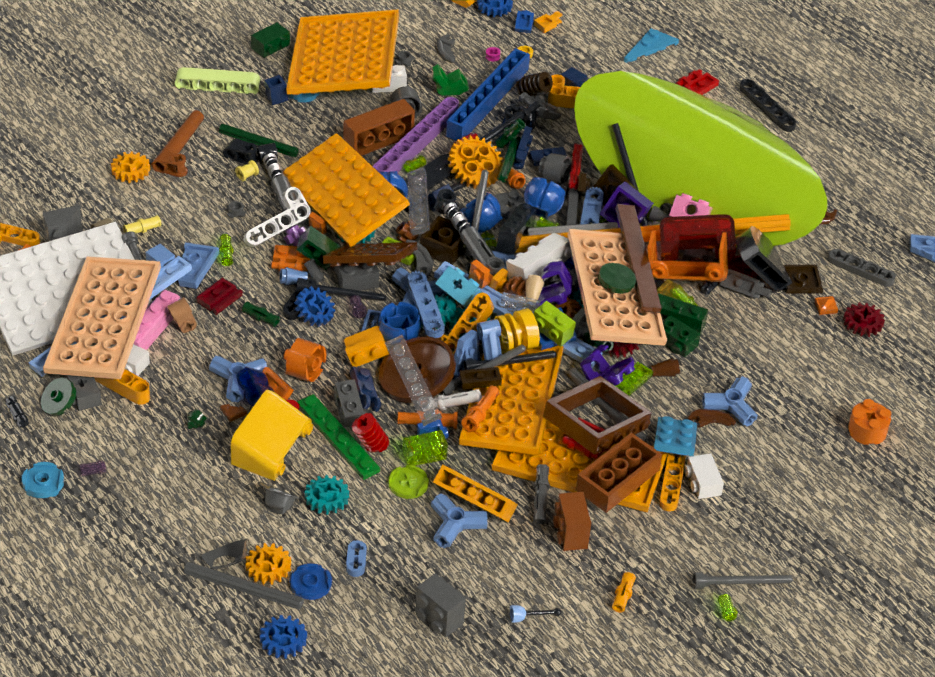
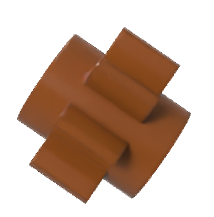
M410 221L407 223L402 222L396 229V233L399 234L396 238L401 242H406L407 239L415 241L419 234L416 231L418 226Z

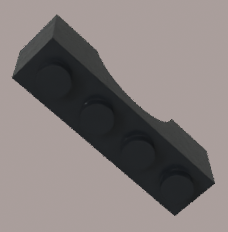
M519 204L499 230L496 245L497 251L514 255L519 248L523 233L528 234V228L534 227L537 208L532 207L530 204Z

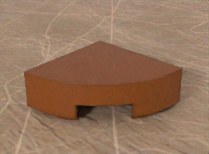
M230 404L220 406V410L230 422L248 415L247 410L242 406L236 407L230 406Z

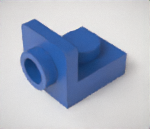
M527 10L518 11L515 31L531 33L534 13Z
M441 419L417 424V438L419 442L432 441L438 438L441 446H446V438L449 435L447 427H443Z

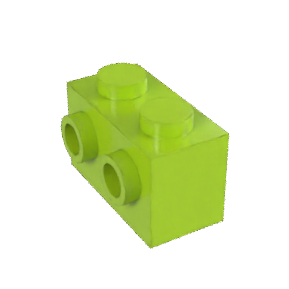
M545 301L534 311L539 331L558 346H563L573 337L576 322L551 303Z

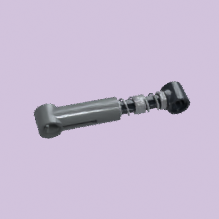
M275 143L258 145L256 152L260 163H264L272 180V188L284 212L288 209L282 200V195L291 187L288 178L284 176L282 168L278 163ZM289 192L288 198L292 201L296 200L295 194ZM298 208V209H297V214H298L300 217H304V216H305L304 210L301 209V208ZM284 217L286 225H289L288 218Z
M441 189L436 199L435 210L447 215L455 229L459 231L460 239L473 258L490 270L489 273L494 276L499 270L504 268V261L495 257L475 227H469L470 223H467L466 217L462 212L458 211V206L455 202V192L450 189Z

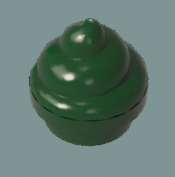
M196 408L190 411L187 415V428H202L207 420L206 416Z

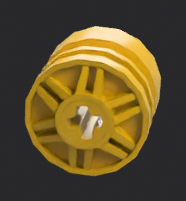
M529 308L514 311L513 316L510 313H506L504 316L498 315L495 317L501 326L499 340L503 354L519 345H524L526 350L539 346L538 324Z

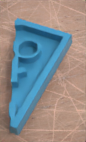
M651 28L624 57V62L635 61L637 57L651 55L659 50L666 49L667 46L672 44L677 45L679 39Z

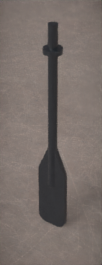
M535 101L526 108L520 107L516 115L479 140L481 141L485 138L486 143L503 132L505 128L514 124L517 119H529L530 113L539 108L540 103ZM449 154L439 156L406 178L405 182L408 189L415 194H422L454 174L451 173L453 167H448L450 163L447 160Z

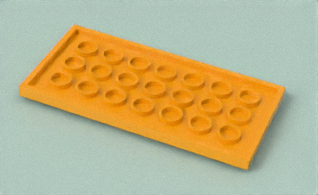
M337 133L283 171L291 187H296L301 191L307 204L350 247L410 205L406 197Z
M538 346L519 354L555 351V358L496 366L499 368L502 385L496 386L500 394L486 411L484 421L479 423V427L475 432H469L462 427L459 445L539 455L547 419L543 417L547 400L553 398L564 346H555L541 350ZM489 387L473 388V390L479 389L483 396ZM478 402L469 403L466 416L472 406H476Z
M547 420L539 455L498 450L492 464V470L535 482L536 466L544 464L547 467L549 466L548 482L550 486L570 492H577V475L597 459L593 457L588 458L584 456V453L576 449L574 451L569 449L568 445L562 443L564 436L571 437ZM613 446L607 448L604 451H601L600 457L608 450H610ZM658 451L662 454L660 471L617 505L648 513L668 456L667 452Z

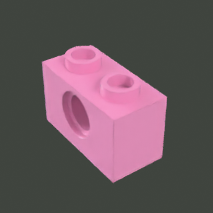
M682 193L681 196L676 195L669 216L686 222L708 221L713 208L709 206V202L701 199L695 202L692 200V196ZM690 205L696 207V212L693 215H689L687 212V208Z

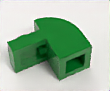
M439 64L432 67V78L440 95H461L469 90L467 78L459 68L447 75Z

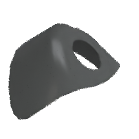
M248 539L226 544L202 554L201 557L215 570L237 564L247 556ZM221 556L236 557L232 563L227 565L213 566L215 559Z

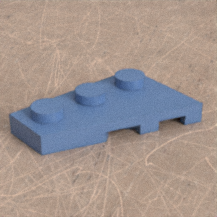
M185 242V252L182 258L191 264L192 270L179 278L178 282L182 287L197 289L219 255V248Z

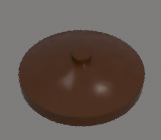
M417 337L409 339L394 347L389 352V355H386L379 369L381 386L389 397L399 402L417 403L428 400L443 391L451 382L456 370L455 357L450 347L437 338Z

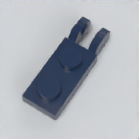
M526 126L513 164L515 169H523L530 148L527 145H531L533 135H530L531 127Z
M353 366L350 370L352 380L355 379L362 408L368 409L371 406L372 411H379L381 400L377 396L370 370Z

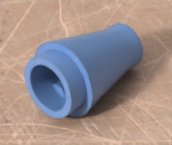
M288 267L280 270V284H285V286L297 284L298 278L308 279L307 272Z

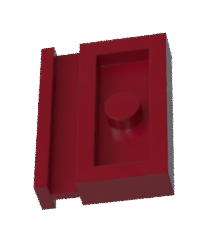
M221 278L198 295L196 302L209 311H214L215 315H218L242 297L243 290H238L234 284Z

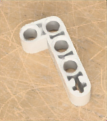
M290 187L282 195V200L288 210L250 229L244 235L246 246H258L309 217L310 207L298 188ZM288 193H294L296 196V200H290L288 198ZM298 208H301V209L304 210V212H305V216H304V217H300V216L297 214V209H298ZM281 217L288 218L289 225H283ZM266 225H270L273 228L272 234H268L265 231ZM260 232L261 236L255 239V241L249 239L251 235L255 236Z

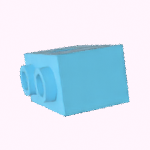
M448 266L435 284L467 309L473 298L477 294L482 293L478 289L479 284L472 278L468 281L463 277L465 273L458 267L453 269ZM460 284L463 287L460 289L457 287V285Z

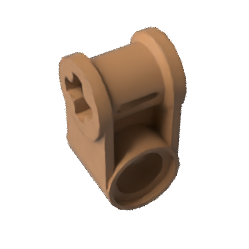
M184 297L167 306L171 316L183 333L196 328L197 323L193 317L192 310Z

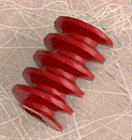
M365 413L353 422L352 431L368 452H382L387 449L390 442L389 438L371 413Z

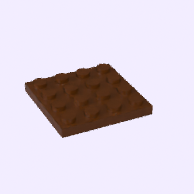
M417 242L356 243L352 247L345 244L324 255L323 264L330 263V266H341V263H348V266H358L359 263H366V266H374L377 263L384 262V265H395V262H400L401 259L412 255V252L417 250Z

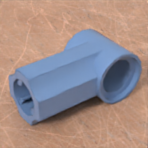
M495 319L477 323V332L482 340L484 359L492 360L502 355L499 340L501 335L499 321Z

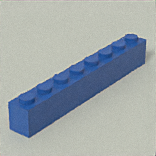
M515 48L447 120L446 137L457 141L470 134L529 70L530 54Z

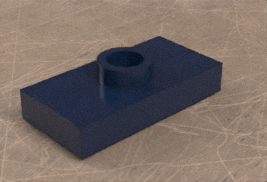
M564 147L529 152L534 166H539L541 159L550 153L565 156L567 154Z

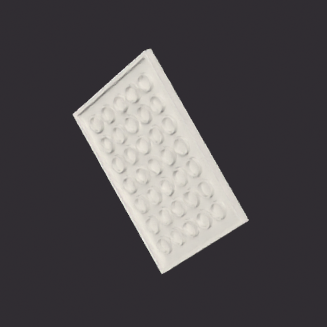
M116 222L0 256V331L12 356L53 343L87 256L135 260L129 247L123 242L122 233ZM152 299L149 300L147 308L152 304Z

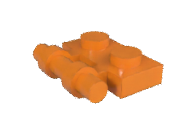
M275 245L271 268L279 269L280 271L288 267L299 271H308L304 264L310 261V259L297 251V246Z

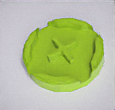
M406 465L403 468L401 466L395 468L390 473L388 483L390 490L396 496L404 499H414L422 496L427 491L429 478L421 468Z

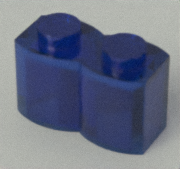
M245 367L236 375L239 386L245 390V397L252 406L256 404L265 390L268 389L274 392L268 386V379L261 370Z

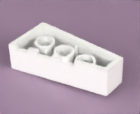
M552 233L540 240L537 246L532 245L528 248L527 252L517 254L514 260H507L506 266L509 280L514 276H521L523 280L528 279V275L542 277V274L545 273L543 268L548 263L553 261H562L564 263L572 256L569 239Z

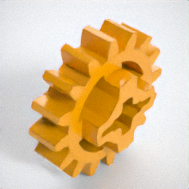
M133 151L130 154L123 152V156L118 154L117 159L113 158V163H111L112 176L115 175L116 180L121 178V182L128 180V183H131V180H134L136 183L138 179L144 180V176H148V172H150L149 159H146L145 155L140 156L139 152L133 154Z
M264 543L263 548L257 545L256 551L250 550L249 556H246V571H248L249 577L254 576V582L262 580V585L266 581L273 585L274 580L280 583L281 577L287 578L288 572H291V557H289L288 550L283 551V546L275 548V543H272L271 547Z

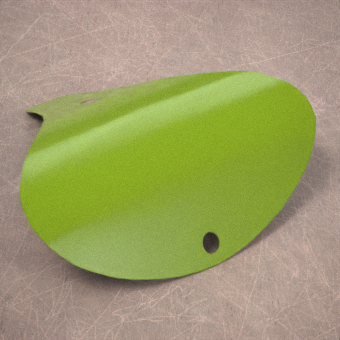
M625 71L593 76L584 82L577 92L574 107L577 129L592 162L601 175L609 165L613 164L627 178L612 129L613 124H619L638 190L654 203L646 214L648 220H650L649 216L653 206L660 208L665 203L673 205L676 195L681 196L684 193L692 196V200L698 202L699 199L709 202V206L713 208L709 220L789 214L790 230L763 232L773 246L784 245L802 238L812 232L822 222L827 210V196L817 173L785 141L766 129L759 121L735 108L705 97L678 84ZM690 205L687 208L688 214L693 215L696 212L694 205ZM650 220L656 225L672 224L663 220H657L656 222ZM727 235L733 238V243L727 244V247L737 248L735 238L738 235Z

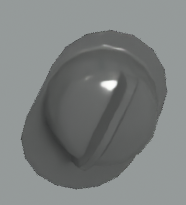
M266 483L259 484L266 489L265 503L273 513L283 515L292 508L295 499H299V497L292 496L275 486Z

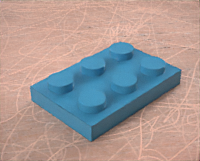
M668 416L658 417L654 449L661 452L694 457L697 423L688 419L676 420Z

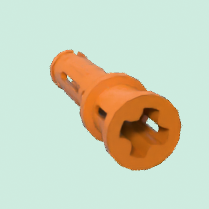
M489 386L477 405L472 406L468 411V415L463 417L461 424L465 430L475 432L479 427V423L484 421L486 411L500 394L496 386Z
M398 412L397 423L417 425L418 423L441 419L443 427L457 429L458 412Z

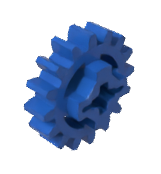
M477 0V6L482 14L487 13V16L491 14L493 17L496 15L502 17V14L507 15L508 12H511L513 1Z
M311 286L309 289L304 288L297 295L294 304L298 306L295 310L300 311L298 316H303L304 322L310 321V326H313L314 323H316L317 327H320L322 324L326 325L334 317L333 314L336 310L332 307L335 303L329 301L332 297H326V291L321 293L320 288L314 290Z
M280 615L278 620L272 617L271 623L266 621L264 623L265 628L260 629L262 649H267L268 655L275 653L277 659L280 655L287 659L288 654L295 657L296 651L302 652L303 646H306L307 630H305V625H299L298 618L292 621L290 615L287 619H284L283 615Z

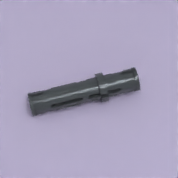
M544 464L536 466L533 523L535 524L546 523L547 493L550 483L548 482L549 466L547 467Z

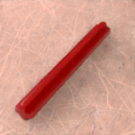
M576 143L574 145L569 179L570 189L574 188L576 190L578 188L583 153L582 144L578 145Z

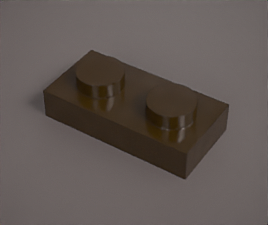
M579 173L578 194L586 195V191L590 188V178H587V173Z
M498 367L460 371L459 377L463 390L502 385Z

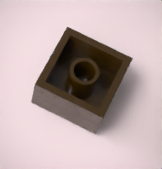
M437 216L420 237V244L428 250L433 259L443 263L446 261L451 265L457 261L463 253V248L466 247L460 239L459 231L455 229L451 220L441 216Z

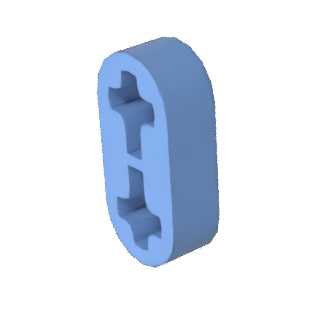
M359 540L352 541L348 545L346 571L353 577L363 575L366 566L367 547L364 542ZM355 548L360 549L359 555H355ZM354 562H358V569H353Z

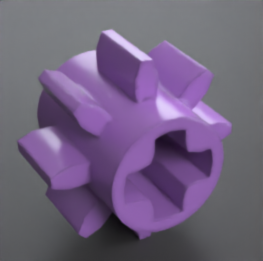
M296 224L285 231L287 235L284 239L287 245L293 244V246H298L300 236L306 231L304 226L299 228Z

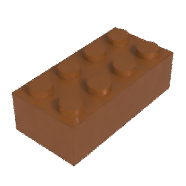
M401 99L344 120L343 139L361 156L397 143L414 128L415 110L405 99Z
M631 432L577 475L576 491L584 492L586 499L607 513L660 471L662 454Z

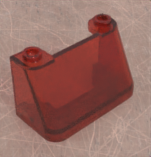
M727 214L664 218L660 223V261H676L678 259V250L715 248V256L720 260L719 248L723 232L727 235L728 262L734 261L736 253L734 219Z

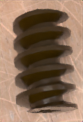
M548 72L523 76L516 82V90L519 95L523 92L530 96L546 94L552 89V77Z

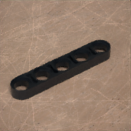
M741 80L740 91L778 127L786 132L795 130L796 120L753 80Z

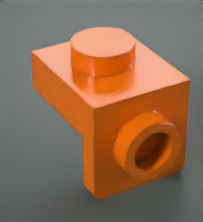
M477 259L471 262L468 278L476 281L481 289L491 283L493 275Z

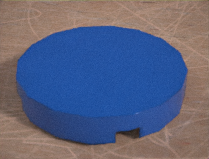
M308 563L300 565L290 576L292 592L307 600L322 598L328 594L332 586L330 572L319 564Z

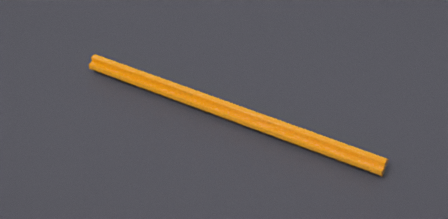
M789 214L648 225L640 226L644 242H649L652 230L656 231V241L722 236L723 232L726 235H739L751 226L756 227L762 233L790 230L791 222ZM620 228L589 230L621 233ZM568 232L556 233L568 238ZM551 234L522 236L519 248L515 253L527 252L530 246H537L540 240Z

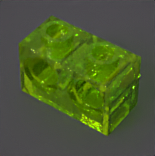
M442 430L403 438V455L407 465L417 466L447 459L448 444Z

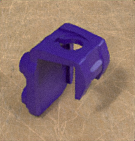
M553 261L543 268L545 273L542 274V279L559 274L562 281L542 288L537 304H533L536 308L545 301L549 303L554 301L557 305L563 304L567 301V295L571 294L573 284L571 274L562 261Z
M599 345L580 363L581 369L588 381L601 376L616 386L624 380L622 378L623 373L628 375L635 370L633 367L634 360L632 357H629L610 366L600 354L609 346ZM593 361L598 364L599 374L591 368Z

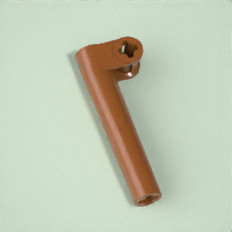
M194 110L158 154L152 162L154 171L176 177L187 175L188 170L185 167L186 156L179 153L204 120V115L200 111Z

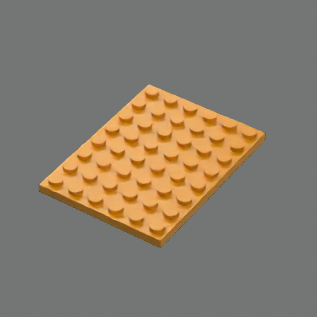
M399 9L300 17L286 87L287 95L390 87Z

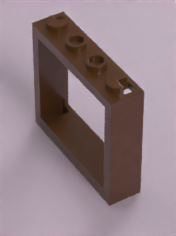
M599 376L547 400L543 417L595 455L619 443L631 432L635 435L645 431L650 424L652 412ZM601 397L629 419L597 433L568 411Z

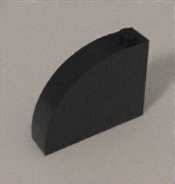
M751 226L736 236V245L743 261L776 292H780L793 283L771 241L759 229Z

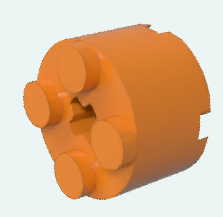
M297 338L291 348L287 349L284 353L286 374L298 379L314 382L323 371L320 368L322 362H326L325 347L318 343Z
M865 399L852 409L848 425L851 437L864 445L882 443L886 439L889 430L891 411L871 399Z

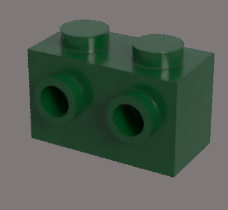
M278 22L251 35V49L263 58L290 45V31Z
M310 226L300 236L296 250L310 260L315 259L316 264L327 270L330 267V263L323 264V256L339 248L340 245Z
M671 315L662 321L667 338L665 346L672 349L675 354H680L685 358L698 347L700 340L699 332Z

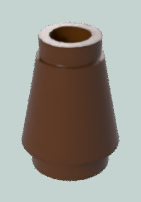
M670 358L651 365L653 377H676L677 374H680L678 359Z

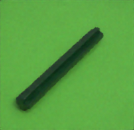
M227 124L219 126V133L254 143L257 146L275 143L277 152L294 158L299 154V148Z
M516 137L510 141L497 177L498 181H502V183H505L509 176L521 137Z

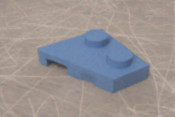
M911 234L909 239L910 252L935 262V237Z
M470 330L458 339L454 355L456 370L452 379L459 377L460 371L465 370L464 359L473 358V360L480 361L478 332Z

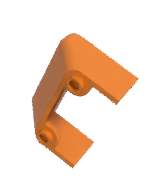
M652 230L648 244V258L653 277L662 280L724 281L728 275L726 233H722L719 248L720 263L659 261L657 259L656 231Z

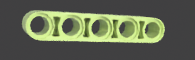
M182 67L177 71L175 86L178 89L219 90L220 92L233 91L257 94L261 78L254 72Z

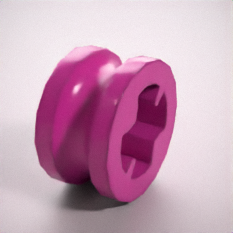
M489 47L486 49L485 57L488 61H498L501 51L496 47Z

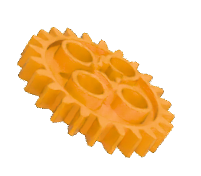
M471 135L468 139L466 137H463L461 140L458 139L452 145L448 153L449 157L447 158L450 161L448 167H453L451 173L457 174L455 179L461 178V184L465 181L467 182V187L473 184V188L476 189L480 183L481 172L487 169L489 175L486 187L495 184L498 181L497 177L502 166L501 162L504 159L499 157L501 152L495 151L497 146L491 147V141L485 143V138L480 141L478 136L475 139Z

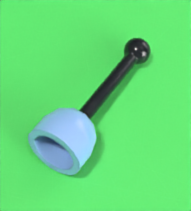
M519 605L510 606L512 623L523 621L527 615L554 614L555 616H560L562 613L560 608L526 611L524 607Z

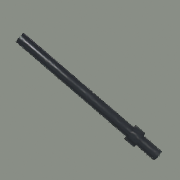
M613 124L612 129L627 178L639 192L619 124ZM646 215L641 221L642 226L649 225Z

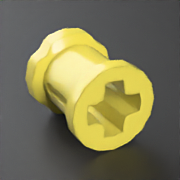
M250 160L248 164L236 167L235 172L237 177L244 182L248 177L258 175L259 168L253 160Z

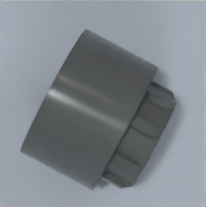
M403 86L391 94L390 103L405 99L415 110V118L421 113L422 103L415 89Z
M550 153L541 159L539 164L540 178H545L547 182L552 181L559 185L566 184L571 172V158L569 156Z

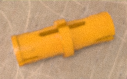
M623 573L621 583L615 590L616 597L612 604V609L616 612H624L627 601L632 596L631 589L636 579L633 573Z

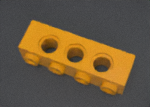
M443 464L433 481L439 487L506 522L510 521L518 506L512 500Z

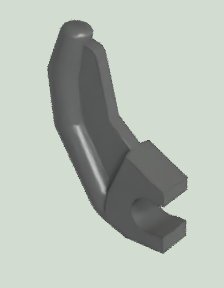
M446 34L437 42L438 54L445 61L454 63L455 56L451 49L455 45V39L449 40L450 35Z
M409 239L406 240V242H417ZM417 242V250L412 252L416 258V271L424 270L426 272L425 276L428 278L432 272L434 261L428 250Z

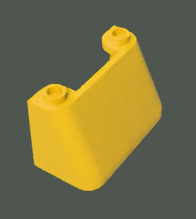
M268 389L265 390L232 437L231 465L275 481L278 475H283L286 468L284 457L299 436L305 438L306 435L311 434L313 430L311 419L277 393Z

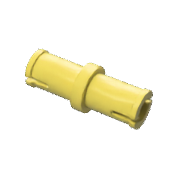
M156 215L148 219L141 218L137 222L123 225L124 234L129 231L145 233L149 229L161 227L160 217Z

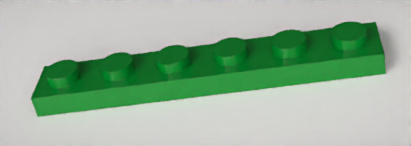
M314 394L297 401L299 409L311 419L315 427L363 480L380 472V467Z

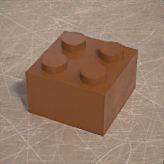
M584 492L560 493L558 502H555L556 516H553L554 528H558L559 531L557 532L558 544H562L563 551L588 549L591 520Z

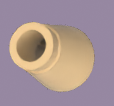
M528 275V279H526V303L537 304L544 285L541 276Z

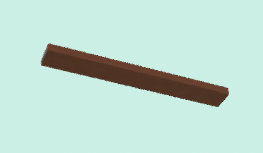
M617 204L615 209L630 268L636 276L635 288L641 311L660 313L662 308L635 206Z

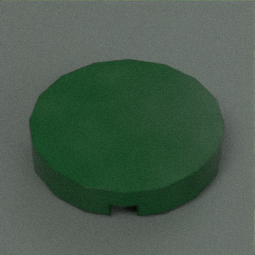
M607 263L601 267L598 280L604 288L612 289L611 292L624 294L634 288L636 276L625 265Z

